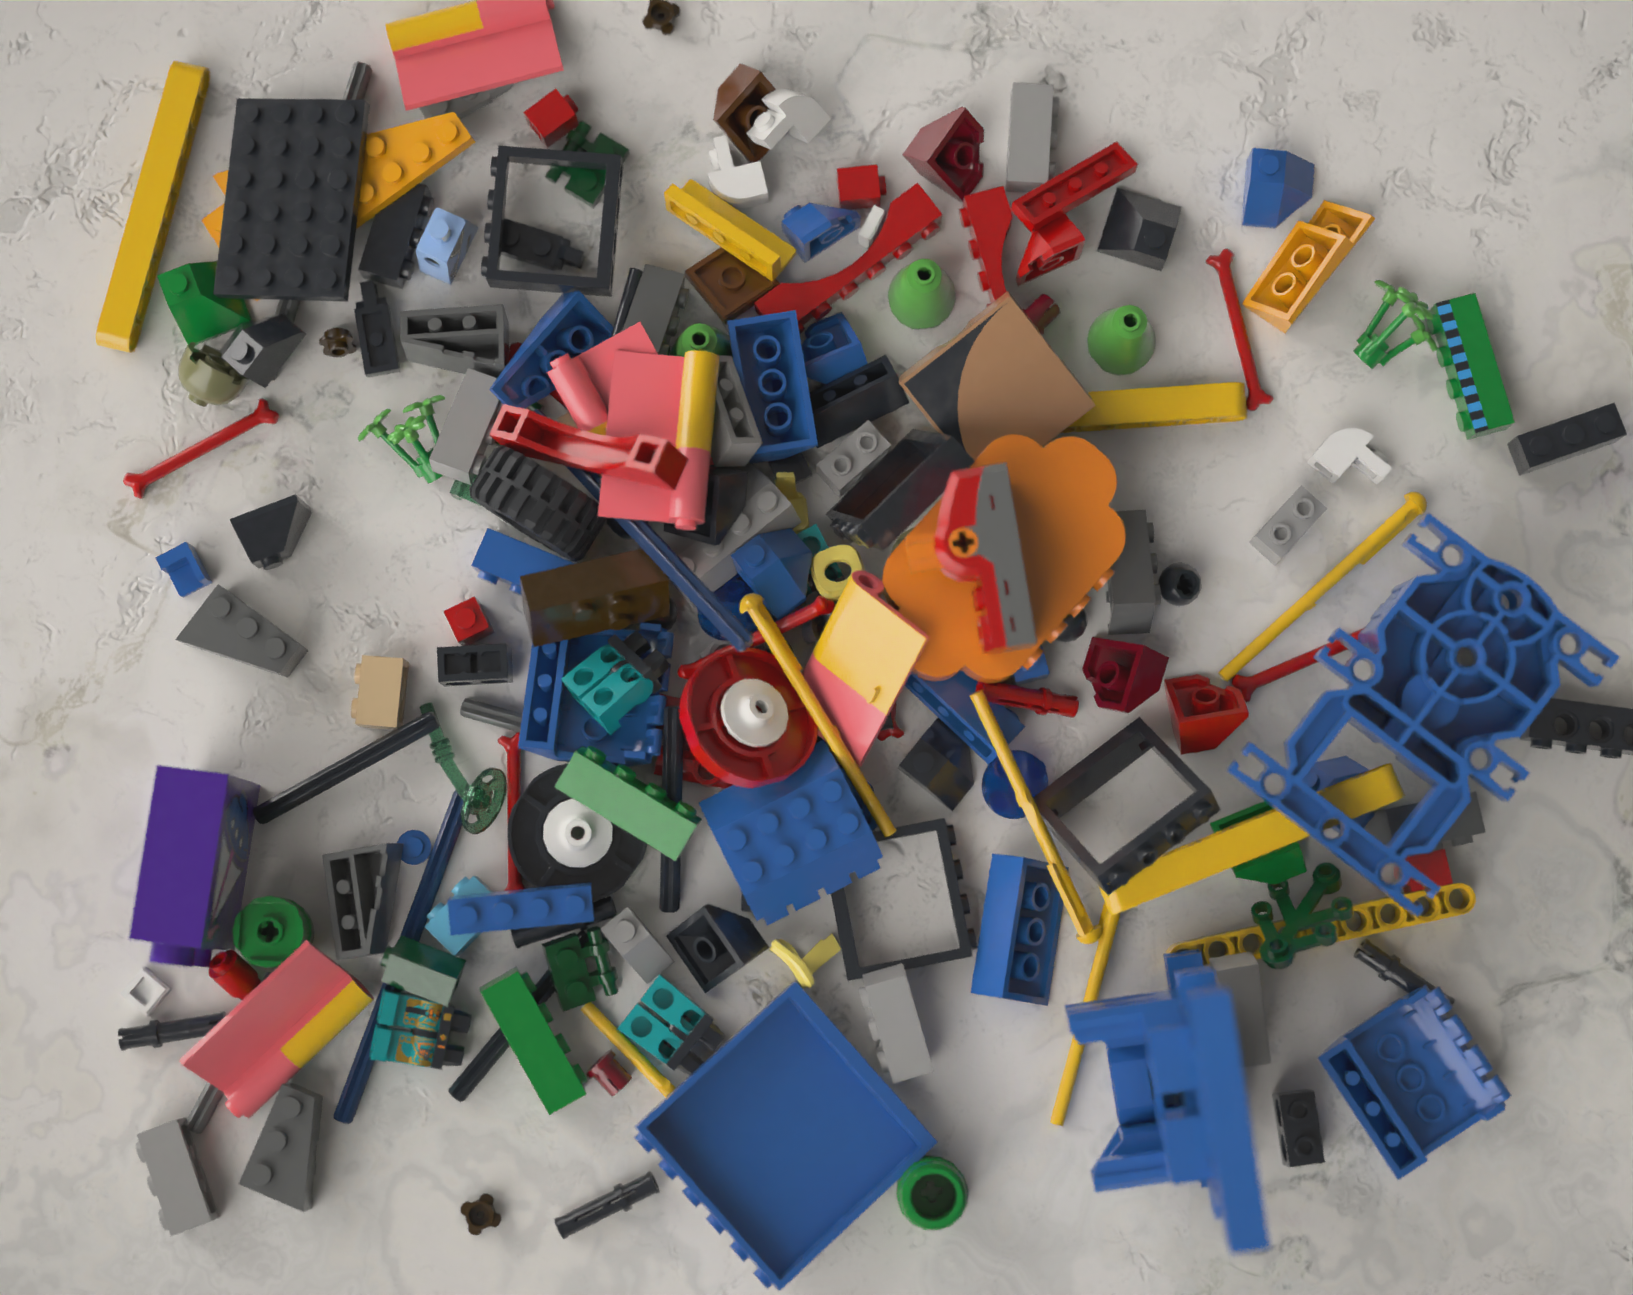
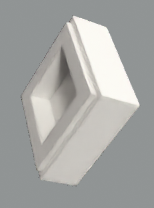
M876 205L873 206L859 232L858 244L869 249L875 241L885 222L886 213L884 209Z
M142 967L120 995L145 1016H150L172 988L147 967Z

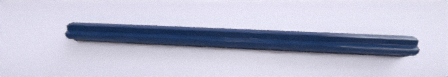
M535 409V410L533 411V412H536V413H538V414H540V415H543V416L547 417V416H546L541 410H539V409ZM566 466L599 502L602 474ZM614 518L737 651L743 652L752 646L753 635L646 521Z
M460 790L453 792L402 929L401 935L420 941L428 919L427 915L432 909L472 801V796L469 793ZM384 982L382 983L333 1115L335 1120L344 1124H351L353 1122L375 1060H371L369 1057L375 1025L388 1026L377 1022L383 989L401 992V990Z

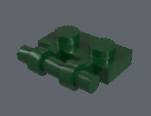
M580 121L576 129L570 130L565 138L567 143L562 149L564 151H577L579 149L582 152L621 155L623 163L630 154L628 148L601 132L593 143L587 140L586 137L592 127L584 121ZM560 166L550 167L545 175L547 180L556 184L563 174L569 178L564 187L565 192L593 209L604 194L606 170Z
M600 926L589 928L587 933L590 941L580 944L578 935L575 932L541 944L559 1006L563 1012L595 1001L596 997L593 987L597 985H603L606 996H612L619 992L616 984L618 974L616 968L611 966L608 951L610 950L607 938L603 937ZM594 956L598 970L588 973L584 958Z

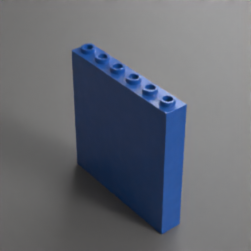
M793 982L634 1126L639 1132L634 1137L647 1153L653 1149L662 1158V1161L658 1164L659 1167L671 1180L678 1177L684 1183L686 1188L682 1193L695 1207L702 1204L710 1213L706 1220L719 1235L726 1231L734 1240L730 1247L743 1262L749 1258L758 1268L754 1275L767 1289L773 1285L779 1291L901 1178L903 1173L914 1162L919 1161L938 1143L797 982Z

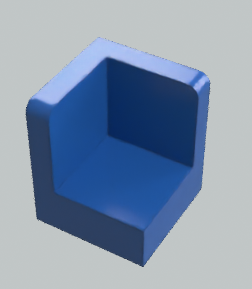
M184 542L155 557L161 570L169 574L179 596L183 598L213 583L195 547L188 542Z

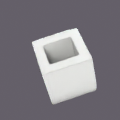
M778 89L762 98V101L769 109L755 120L754 126L747 134L754 143L768 149H772L787 132L792 137L809 143L831 118L814 99L789 89Z
M727 136L713 138L715 149L710 150L709 155L714 172L708 173L712 192L735 208H749L769 203L761 161L734 167Z
M1347 428L1333 433L1307 461L1311 467L1333 484L1351 464L1376 485L1392 470V467L1387 464L1388 459L1385 455L1376 449L1370 450L1366 447L1374 435L1358 428Z

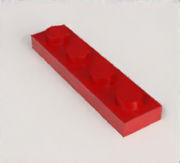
M1116 141L1014 200L1011 211L1033 233L1134 174L1138 163Z

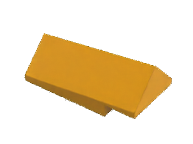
M1324 200L1309 223L1298 220L1242 302V305L1283 333H1286L1365 234L1375 218L1370 214Z

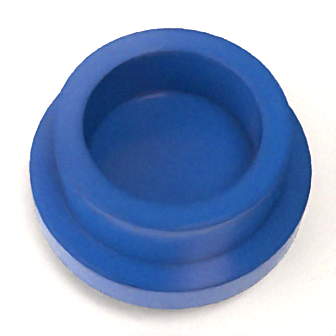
M409 830L403 833L397 843H404L401 860L407 864H421L431 854V841L421 831Z

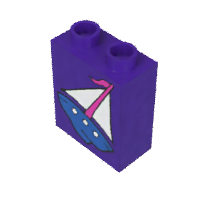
M157 765L129 934L130 940L152 942L149 962L184 967L198 966L210 968L213 949L235 950L232 930L235 918L241 911L255 823L253 809L258 804L259 784L229 774Z

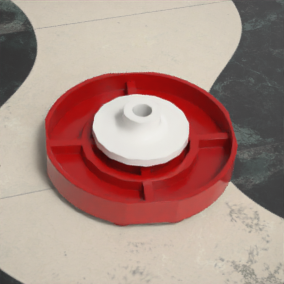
M747 648L743 652L732 650L715 654L707 659L690 676L681 695L679 718L692 754L710 773L727 783L745 788H755L783 781L807 761L814 749L818 727L779 662L769 652L756 648Z

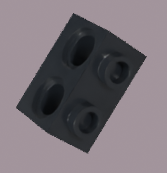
M507 643L437 647L438 682L444 687L513 683L512 648Z
M1302 1089L1272 1093L1282 1164L1287 1167L1325 1163L1314 1091Z

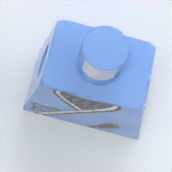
M436 207L416 248L420 271L451 285L478 227L468 220Z

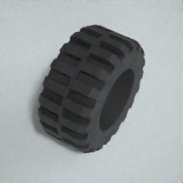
M504 445L492 451L470 486V497L478 504L535 541L574 562L584 558L607 521V517H598L599 504L597 501L554 472Z

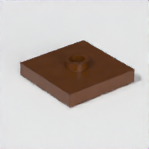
M722 247L685 270L687 280L725 325L727 321L735 319L753 307L757 300L780 284L777 279L772 282Z

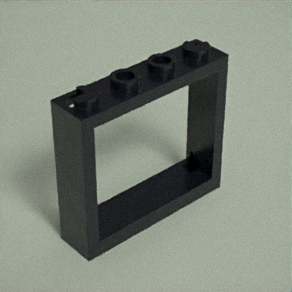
M498 145V155L492 156L491 177H495L494 190L489 189L487 207L488 210H492L491 223L486 222L484 230V242L489 243L488 256H483L481 262V275L486 276L489 287L554 293L580 291L583 295L612 297L624 166L622 156ZM509 163L606 170L596 278L499 270Z
M912 429L826 513L827 517L832 521L829 526L842 540L846 538L850 543L855 542L859 546L864 545L868 549L873 547L885 551L945 492L952 471L968 469L975 461L952 435Z
M1140 717L1033 797L1046 827L1108 896L1122 885L1125 886L1131 878L1144 868L1154 864L1157 858L1174 845L1180 844L1187 835L1202 824L1207 823L1208 819L1221 810L1212 790ZM1152 748L1194 793L1103 863L1099 864L1059 818Z
M945 818L895 827L897 831L886 838L881 830L872 833L876 842H882L936 831L959 948L859 968L843 887L831 893L847 981L863 978V974L903 963L906 970L973 957L971 950L977 949L975 932L973 928L967 929L964 916L970 914L968 897L966 893L960 894L957 881L964 879L960 859L953 860L951 846L957 845L953 824L946 825Z

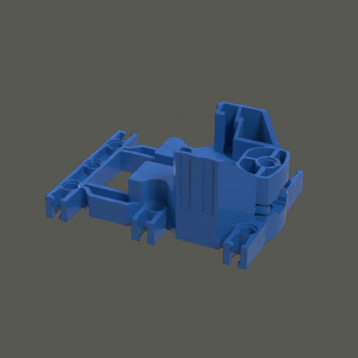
M1430 513L1424 515L1417 525L1421 528H1428L1440 539V544L1435 547L1434 551L1416 541L1418 537L1413 533H1410L1401 545L1433 568L1436 574L1416 576L1395 586L1388 599L1371 616V620L1365 629L1360 631L1358 641L1340 627L1333 631L1327 640L1332 644L1335 640H1338L1352 652V657L1346 662L1345 666L1327 655L1330 648L1326 645L1313 657L1315 660L1349 686L1346 689L1322 692L1283 743L1286 767L1281 766L1253 743L1247 742L1241 750L1242 754L1246 757L1252 754L1264 765V770L1258 775L1257 779L1253 780L1239 771V763L1235 760L1225 770L1405 910L1418 917L1424 910L1421 906L1422 904L1417 900L1414 903L1409 901L1401 893V888L1411 878L1424 886L1425 889L1423 891L1432 899L1440 890V887L1404 860L1406 856L1430 853L1471 801L1468 777L1500 801H1509L1516 790L1511 786L1508 789H1503L1490 777V774L1496 769L1497 765L1503 766L1514 774L1510 779L1514 783L1524 781L1531 773L1496 747L1494 743L1497 740L1522 736L1561 686L1558 664L1587 686L1594 687L1598 686L1604 677L1595 672L1592 673L1580 662V658L1588 650L1602 659L1601 664L1612 668L1620 658V656L1561 613L1549 595L1530 577L1512 566L1488 558ZM1446 547H1452L1458 551L1459 562L1456 566L1449 565L1444 561L1443 551ZM1564 635H1569L1575 640L1576 648L1572 654H1567L1561 649L1560 642ZM1462 647L1469 649L1473 654V662L1469 667H1463L1458 663L1457 653ZM1359 660L1366 661L1371 667V675L1367 680H1361L1354 674V665ZM1347 722L1374 743H1381L1396 754V760L1431 786L1386 845L1302 782L1303 778ZM1476 749L1483 750L1487 756V763L1482 769L1475 768L1471 762V755ZM1270 774H1277L1282 778L1283 788L1278 794L1272 795L1265 788V780ZM1331 818L1336 819L1341 826L1339 835L1333 839L1327 838L1323 832L1324 823ZM1393 863L1398 868V878L1393 883L1387 884L1382 879L1381 871L1386 864Z
M1199 949L1163 954L1169 990L1065 1005L1069 1030L1079 1045L1100 1041L1106 1044L1119 1124L1091 1169L1095 1193L1172 1182L1174 1185L1199 1181L1202 1188L1208 1187L1211 1208L1215 1219H1223L1226 1244L1230 1254L1271 1249L1231 994L1226 985L1217 987L1215 970L1212 969V966L1203 967L1202 954L1199 952ZM1148 1068L1151 1074L1153 1090H1151ZM1178 1093L1180 1107L1175 1108L1174 1104L1164 1105L1162 1094Z

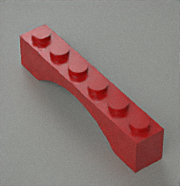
M916 183L890 203L887 218L878 237L869 249L853 264L836 274L819 280L802 283H780L754 303L758 316L796 310L799 333L801 334L805 330L803 325L813 318L816 321L822 319L832 310L831 305L840 298L845 301L852 297L859 290L858 285L867 278L872 281L879 277L886 270L885 265L896 258L899 261L906 257L913 250L912 245L921 238L926 241L933 237L940 230L939 225L942 221V213L919 183Z
M1004 186L964 196L963 208L959 209L963 228L969 227L972 240H968V247L972 260L978 259L981 272H977L980 289L982 292H988L991 302L986 304V307L1006 293L1002 274V249L1010 230L1013 216Z
M505 404L502 405L489 434L499 444L509 447L529 458L673 491L676 490L689 460L667 439L644 434H637L631 437H612L596 434L560 423L528 409Z

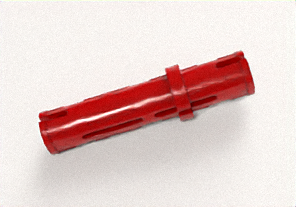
M978 681L975 692L983 690L988 703L1030 709L1038 715L1050 713L1073 718L1076 716L1079 708L1077 696L1051 692L1049 688L1045 687L1031 689L1006 683Z

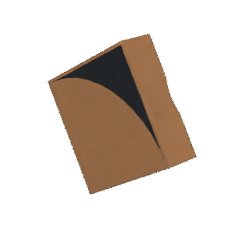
M1009 291L971 319L957 336L937 346L899 376L901 387L937 432L952 435L974 461L990 443L1006 435H1023L1031 438L1043 447L1096 406L1089 393L1064 361L1055 354L1041 336L1038 328Z

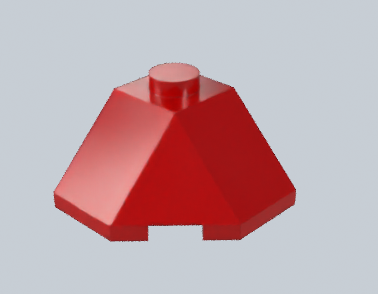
M1066 214L1031 234L1015 281L1018 286L1080 259L1086 240L1081 231Z
M1199 674L1164 680L1173 734L1181 755L1216 749L1249 717V711L1240 689L1229 685L1225 689L1210 684V678Z

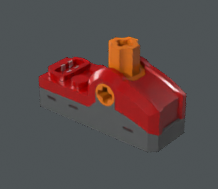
M1006 463L952 471L941 501L936 532L905 536L910 572L913 574L939 569L946 577L957 582H976L977 587H974L972 591L974 611H981L982 616H978L976 619L982 655L1030 649L1037 642ZM958 540H962L964 546H969L966 553H962L959 547H955Z

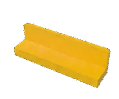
M690 179L681 189L672 183L664 192L665 206L668 212L772 282L796 256V249L693 179Z

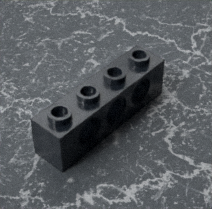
M1550 698L1522 734L1520 740L1531 741L1530 747L1552 749L1553 744L1565 746V752L1587 754V749L1600 751V757L1621 759L1622 754L1633 755V744L1627 742L1624 737V731L1627 726L1633 729V709ZM1557 717L1564 719L1567 723L1565 735L1559 734L1554 727ZM1591 722L1597 723L1602 729V735L1599 740L1593 738L1589 732Z

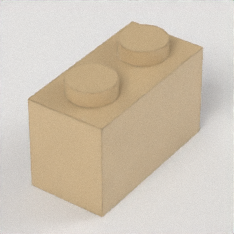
M362 655L361 664H356L354 674L355 684H359L358 698H353L351 704V718L355 719L356 725L362 728L395 730L403 726L409 670L408 661L404 658Z

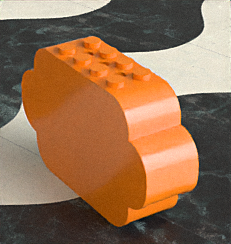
M1013 434L1006 435L990 443L968 468L1006 463L1037 642L1032 648L993 655H982L976 624L977 617L982 616L981 611H974L972 591L974 587H977L976 582H957L946 577L939 569L911 574L905 539L890 554L885 563L882 576L884 597L893 609L930 637L912 670L914 675L927 681H943L955 676L962 670L976 681L998 683L1010 678L1022 666L1028 670L1044 653L1039 646L1045 640L1051 644L1068 626L1063 621L1068 614L1075 617L1092 599L1087 595L1089 590L1093 587L1098 592L1112 577L1115 571L1110 567L1123 551L1125 529L1118 514L1108 506L1114 497L1117 487L1115 469L1111 461L1092 443L1079 437L1068 436L1058 438L1043 448L1029 437ZM943 496L907 536L936 532ZM958 540L955 547H959L962 553H966L969 546H964L962 540Z

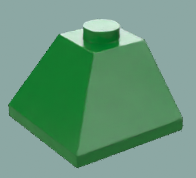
M217 261L188 263L157 275L168 307L187 344L195 342V345L236 330L240 323L252 321L245 299L218 298L213 294Z
M1263 801L1211 822L1210 826L1213 833L1274 808ZM1298 841L1231 868L1236 878L1273 885L1307 872Z

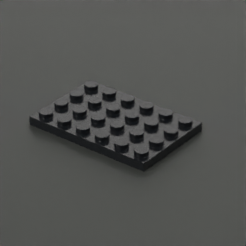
M237 98L213 293L218 298L348 302L370 104L366 100Z

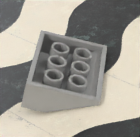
M750 462L746 466L730 467L748 472L746 507L719 545L714 546L664 532L663 522H651L649 524L713 593L737 574L731 554L758 534L789 528L793 529L801 523L789 500L755 465L750 464ZM669 578L671 583L677 588V590L682 594V596L688 601V603L694 609L696 607L694 603Z

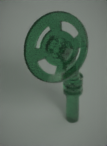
M425 703L419 707L422 715L426 712H433L437 717L433 703ZM440 726L437 730L429 733L432 742L429 744V747L433 750L432 755L436 757L434 759L435 763L440 764L457 793L463 799L461 819L464 829L471 834H480L490 827L503 806L507 791L506 776L502 770L491 767L484 770L474 780L472 785H469L453 760L455 754L451 752L452 746L448 745L450 740L444 737ZM491 775L493 777L487 783L482 781L486 776ZM469 815H476L478 821L469 823Z

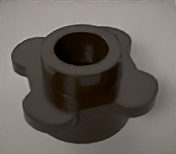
M650 0L647 16L642 20L643 26L648 30L652 28L660 30L663 35L672 34L674 32L673 24L675 18L680 15L679 6L675 3L671 4L666 0ZM660 14L665 16L663 19L658 18Z
M345 328L328 329L324 332V337L319 339V344L324 346L323 354L326 356L340 358L357 350L356 345L352 344L353 336L351 332Z
M482 1194L478 1200L474 1202L466 1201L461 1206V1214L465 1216L466 1222L469 1225L468 1231L472 1235H479L483 1229L490 1226L497 1227L501 1223V1215L495 1211L493 1206L494 1198L490 1194ZM483 1211L484 1217L480 1218L478 1212Z

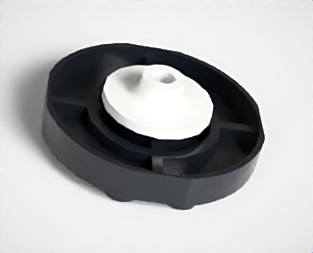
M567 764L558 765L532 779L512 807L507 832L510 854L522 877L535 887L591 883L593 901L608 897L625 885L644 858L647 843L555 788L557 781ZM580 826L584 829V836L581 839H575L572 836L574 827Z

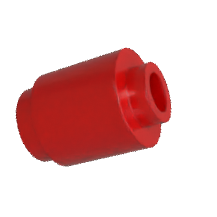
M235 950L221 951L210 962L209 976L233 998L244 1000L261 983L260 978H258V972Z

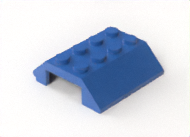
M640 623V631L638 632L648 641L651 647L640 658L643 660L655 649L662 653L666 659L672 658L675 634L667 632V629L662 628L661 624ZM610 629L538 647H533L532 644L518 748L556 761L569 762L574 752L581 746L586 748L593 746L605 753L607 756L606 760L615 766L622 764L627 767L651 764L652 757L659 756L661 753L663 731L655 728L656 726L663 725L664 709L667 697L660 695V693L668 691L671 664L669 663L670 668L658 678L662 688L655 694L651 693L646 701L635 705L618 721L621 727L610 735L571 696L561 678L599 648L609 644L607 640L614 634L623 641L636 630Z
M824 740L816 743L807 761L783 781L755 788L732 785L698 802L756 920L764 918L767 926L790 915L786 906L792 904L795 911L821 899L817 890L824 888L826 894L829 895L853 883L849 874L855 872L858 879H861L881 868L877 861L883 858L881 850Z
M1424 985L1395 1000L1340 1036L1317 1057L1397 1180H1400L1427 1162L1426 1156L1478 1121H1489L1506 1110L1504 1101L1512 1096L1498 1074L1490 1078L1486 1076L1493 1069V1066L1479 1045L1475 1044L1469 1048L1466 1046V1043L1472 1040L1473 1036L1459 1015L1456 1013L1450 1017L1446 1016L1445 1013L1450 1011L1453 1006L1439 986L1429 990L1427 985Z

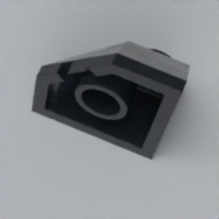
M283 314L243 322L239 324L221 348V357L241 375L266 388L306 336V333Z
M939 718L922 735L898 766L901 772L951 811L956 808L974 785L969 746Z

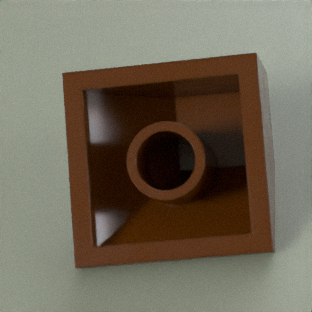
M740 63L718 87L713 121L749 163L760 161L770 149L754 143L747 132L754 126L755 120L769 109L762 101V98L776 89L761 71Z

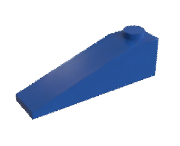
M580 291L563 293L542 316L489 390L503 404L525 409L556 390L547 372L553 369L550 362L569 353L572 359L611 337L613 326Z

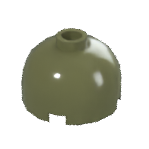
M195 342L189 343L178 365V376L184 389L189 392L188 398L203 407H206L208 403L212 405L228 404L237 398L249 379L241 375L221 357V351L205 344L199 350L194 348Z

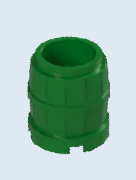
M275 896L259 897L252 900L251 903L238 913L232 930L234 945L241 952L242 956L251 964L265 968H277L306 940L312 944L314 939V925L307 911L294 900ZM269 921L274 922V927L279 929L278 936H274L272 942H267V937L262 935V930L268 926Z
M925 1155L919 1161L914 1162L903 1173L902 1177L898 1179L896 1197L902 1214L911 1224L923 1230L939 1231L952 1226L963 1215L968 1204V1187L963 1174L951 1161L941 1156ZM933 1181L935 1187H941L942 1193L936 1195L935 1201H929L928 1196H922L921 1190L927 1188V1182Z

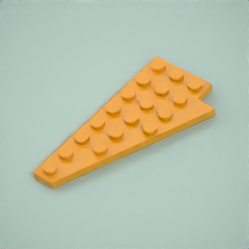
M455 112L367 134L356 229L476 142ZM228 170L213 175L214 180L224 195L226 194ZM224 203L201 220L218 247L220 244Z

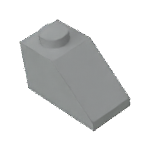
M626 907L601 928V931L621 956L647 984L675 962L631 907Z

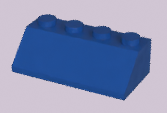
M796 310L727 321L733 362L762 440L761 446L749 460L750 464L784 459L818 446Z
M992 854L971 993L1048 1006L1064 903L1047 868L1048 862L1026 857Z

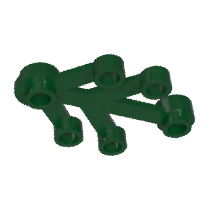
M1324 862L1315 868L1312 874L1313 884L1296 910L1289 896L1290 889L1287 880L1276 885L1267 884L1269 896L1276 901L1286 924L1280 934H1278L1272 922L1274 915L1270 903L1259 901L1251 907L1252 919L1254 923L1259 925L1265 941L1260 946V956L1270 968L1277 970L1287 968L1292 964L1296 953L1321 945H1333L1337 941L1338 936L1336 926L1331 922L1337 920L1346 921L1353 916V904L1347 897L1335 898L1331 902L1330 908L1312 913L1323 895L1334 894L1342 887L1340 870L1334 864ZM1315 927L1314 934L1296 938L1300 931Z

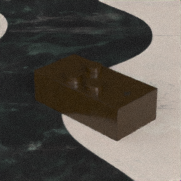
M642 548L520 576L524 615L533 647L610 629L622 630L632 624L670 616L669 578Z

